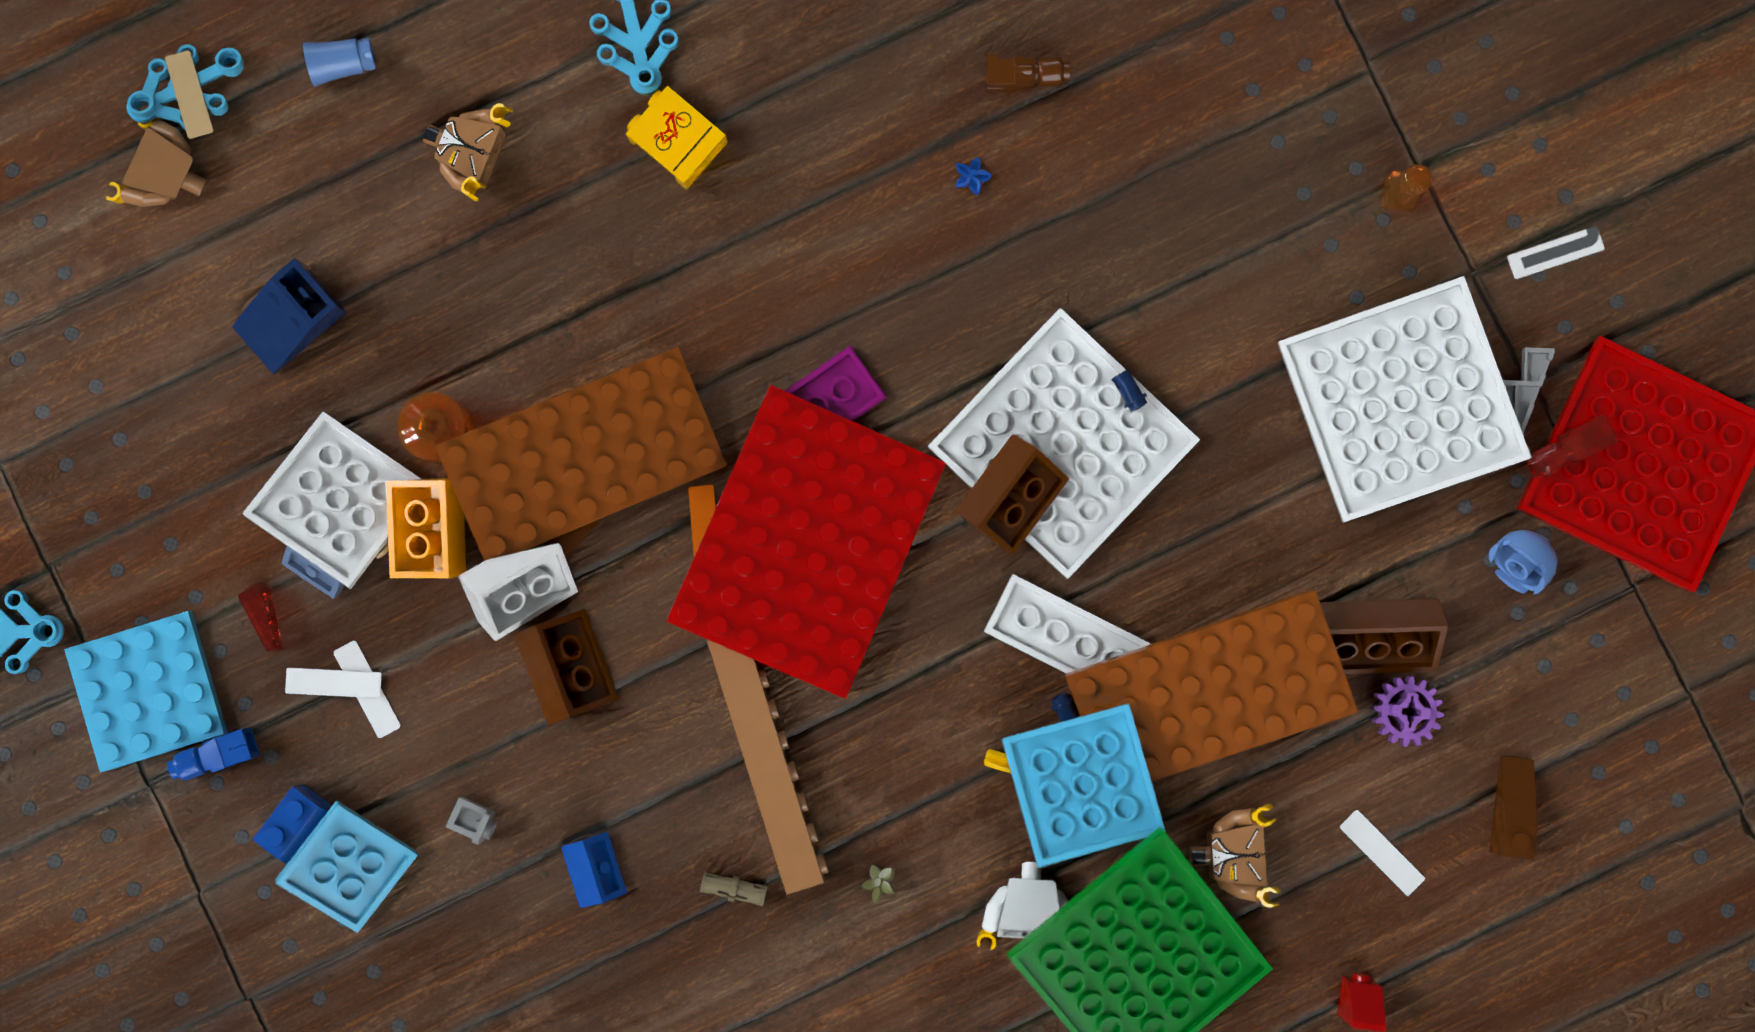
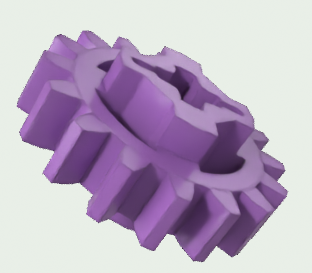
M1406 676L1403 683L1400 677L1393 678L1394 686L1383 683L1382 688L1385 693L1374 694V697L1379 700V704L1370 706V709L1378 711V716L1371 720L1372 723H1381L1382 726L1378 730L1380 735L1390 733L1388 736L1390 743H1395L1399 739L1400 746L1408 747L1411 739L1414 745L1419 746L1421 745V737L1428 740L1433 738L1430 733L1431 728L1440 730L1441 726L1435 720L1436 718L1444 717V713L1438 712L1436 707L1443 704L1442 700L1433 699L1437 692L1435 688L1425 690L1427 681L1419 680L1415 684L1414 677ZM1399 692L1398 698L1389 704L1391 698ZM1419 695L1424 699L1426 707L1419 702ZM1402 708H1412V715L1402 714ZM1387 715L1394 719L1398 730L1391 725ZM1425 719L1422 726L1416 730V725Z

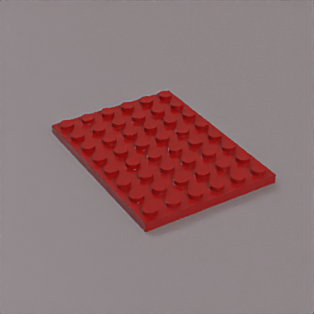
M770 385L666 622L846 699L946 463Z

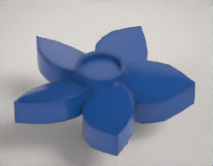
M978 157L971 161L969 167L962 163L955 164L958 173L962 175L957 180L955 188H963L969 184L971 192L978 195L981 183L986 182L992 177L986 170H979L980 160Z

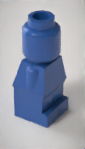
M252 727L205 741L200 748L193 747L179 752L174 756L173 760L168 761L167 768L174 780L180 778L186 781L205 774L207 770L215 773L259 757L261 754Z

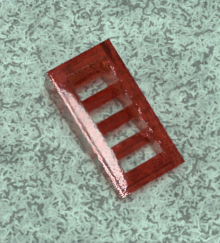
M259 583L240 593L238 599L266 651L278 652L283 649L269 584Z

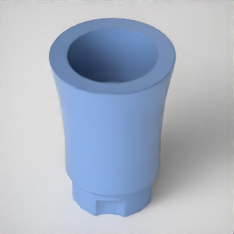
M356 38L332 42H303L306 66L314 87L347 76L363 74L365 70L376 69V59L370 38L358 41Z

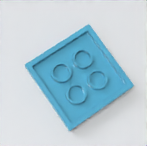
M336 800L278 875L276 884L358 933L418 854L412 847Z

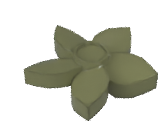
M875 865L871 866L870 877L872 879L864 882L861 887L866 890H873V903L877 904L883 892L890 895L895 893L893 885L889 883L894 878L895 869L886 868L882 870Z

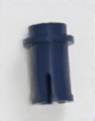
M1127 369L1111 380L1126 403L1123 405L1124 408H1129L1132 413L1145 406L1148 402L1145 399L1147 394H1142L1130 373L1131 371Z
M1068 692L1057 695L1050 700L1052 703L1050 708L1052 711H1056L1060 722L1079 717L1073 705L1074 698L1070 697Z

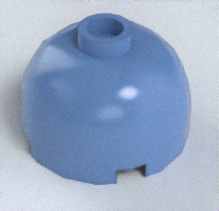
M1525 529L1509 532L1489 551L1490 563L1494 560L1495 564L1500 568L1495 571L1496 575L1507 586L1517 592L1525 594L1528 590L1534 591L1533 594H1538L1551 582L1556 574L1558 562L1556 552L1550 541L1536 532Z

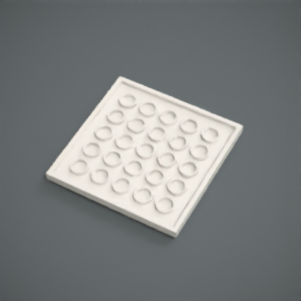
M1464 276L1278 341L1279 349L1342 523L1531 458Z
M1059 308L928 445V448L945 462L971 489L1012 434L1037 447L1070 479L1025 540L1068 579L1200 439L1135 378L1134 380L1142 394H1147L1145 399L1148 403L1132 413L1129 408L1125 409L1123 405L1126 403L1111 379L1126 369L1068 314Z

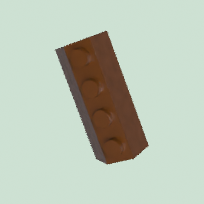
M1439 599L1320 602L1345 674L1438 671L1448 629Z

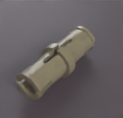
M705 871L700 892L725 897L730 902L738 900L763 906L768 886L740 880L739 876L730 878Z

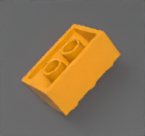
M449 478L386 481L390 578H453L465 573L464 513Z

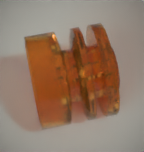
M437 392L421 393L410 399L401 409L397 421L398 436L404 448L414 456L433 463L442 464L435 445L476 429V422L470 410L457 400ZM431 421L438 423L436 425L437 433L430 432L432 427L429 423Z

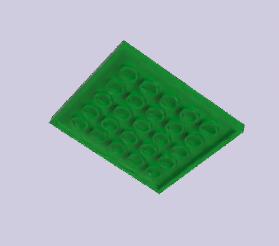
M1160 826L1006 953L1012 963L1070 1032H1198L1273 970Z

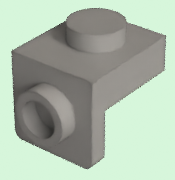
M461 796L457 800L446 828L471 838L472 842L478 845L484 839L489 840L497 826V822L493 820L496 811Z

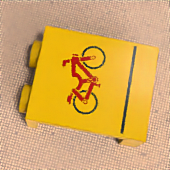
M667 86L662 92L658 90L648 101L649 107L642 115L637 114L633 117L627 126L626 136L633 145L637 144L673 174L677 182L687 190L725 147L728 141L722 131Z

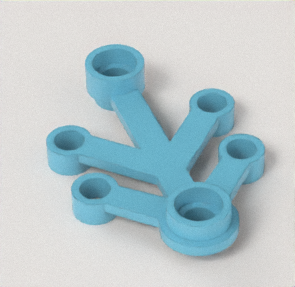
M617 0L621 2L628 34L610 24L608 18L600 13L591 17L590 27L596 35H604L631 51L635 64L618 56L615 48L610 44L601 45L597 50V57L603 65H611L628 75L631 86L636 92L643 95L652 94L659 89L662 82L659 69L670 51L676 49L679 44L675 31L671 29L663 30L659 35L660 45L648 61L645 50L662 22L670 17V4L667 0H655L651 6L652 14L643 29L640 30L634 1ZM658 6H666L667 11L664 14L656 13ZM598 20L605 21V26L602 29L594 27ZM666 36H673L675 39L672 44L667 45L663 43ZM610 50L613 52V55L610 59H603L602 53ZM643 73L651 75V79L648 82L640 81V76Z
M189 44L182 45L177 53L189 50L190 53H193L192 60L194 65H196L199 61V54L195 47ZM224 48L217 53L215 58L216 64L198 72L197 77L200 87L224 75L236 77L244 69V61L236 49ZM154 59L148 65L149 74L142 91H136L129 96L126 106L127 112L136 122L146 123L157 117L179 122L181 127L185 129L180 110L165 106V104L173 100L177 101L171 78L167 88L157 92L160 81L166 80L170 74L166 61ZM230 63H236L232 67H227ZM158 67H164L161 72H155ZM202 93L206 107L213 115L221 116L227 112L228 103L223 95L218 93L211 95ZM222 102L221 106L217 108L212 107L214 103ZM143 106H149L147 109L140 111Z
M12 590L5 595V605L9 609L17 610L30 625L19 626L0 608V657L19 638H31L17 655H11L5 661V668L9 673L21 674L28 669L29 660L41 647H52L62 640L64 626L61 620L55 616H41L28 603V596L25 592ZM16 594L20 597V603L17 606L12 602ZM48 625L53 629L50 637L45 634V628ZM16 658L21 662L18 670L13 667V661Z

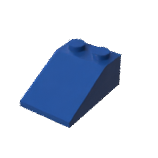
M304 784L293 786L252 840L274 857L288 864L332 805Z

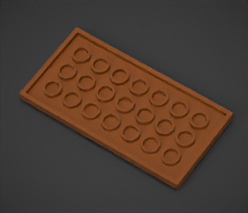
M679 347L662 352L435 445L484 561L522 552L727 466Z
M1314 588L1065 674L1080 717L1124 704L1130 705L1151 782L1358 713Z

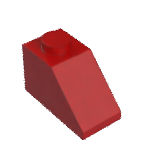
M1353 972L1352 977L1342 976L1337 1015L1352 1028L1386 1032L1382 986L1372 980L1373 976L1369 974Z

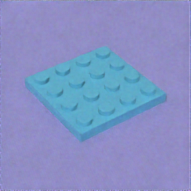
M185 611L64 649L100 773L228 734L192 611Z
M1129 704L1002 738L1037 867L1145 838L1159 826L1165 831Z

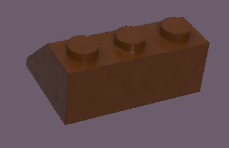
M1012 434L955 512L972 527L1013 556L1070 478L1037 447Z
M585 609L534 625L514 635L548 726L619 699Z

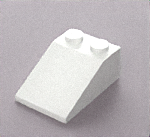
M558 543L488 559L458 576L477 621L494 641H497L578 592L563 550Z

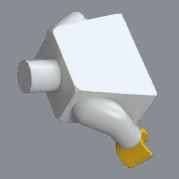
M1036 862L1022 863V879L1010 878L1008 885L999 887L988 902L982 923L983 930L977 936L978 947H980L983 937L991 938L990 950L995 948L997 937L1025 938L1069 902L1065 894L1057 890L1054 881L1041 880V867H1037Z

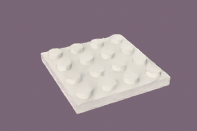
M322 412L242 514L351 589L388 541L386 481L421 478L325 412Z

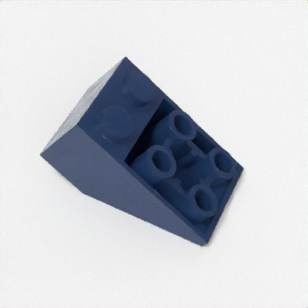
M294 258L269 279L232 327L272 374L275 375L347 311L304 263Z

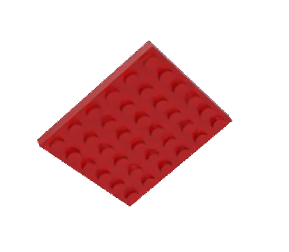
M1599 336L1593 343L1516 509L1681 589L1694 593L1700 584L1755 464V409Z

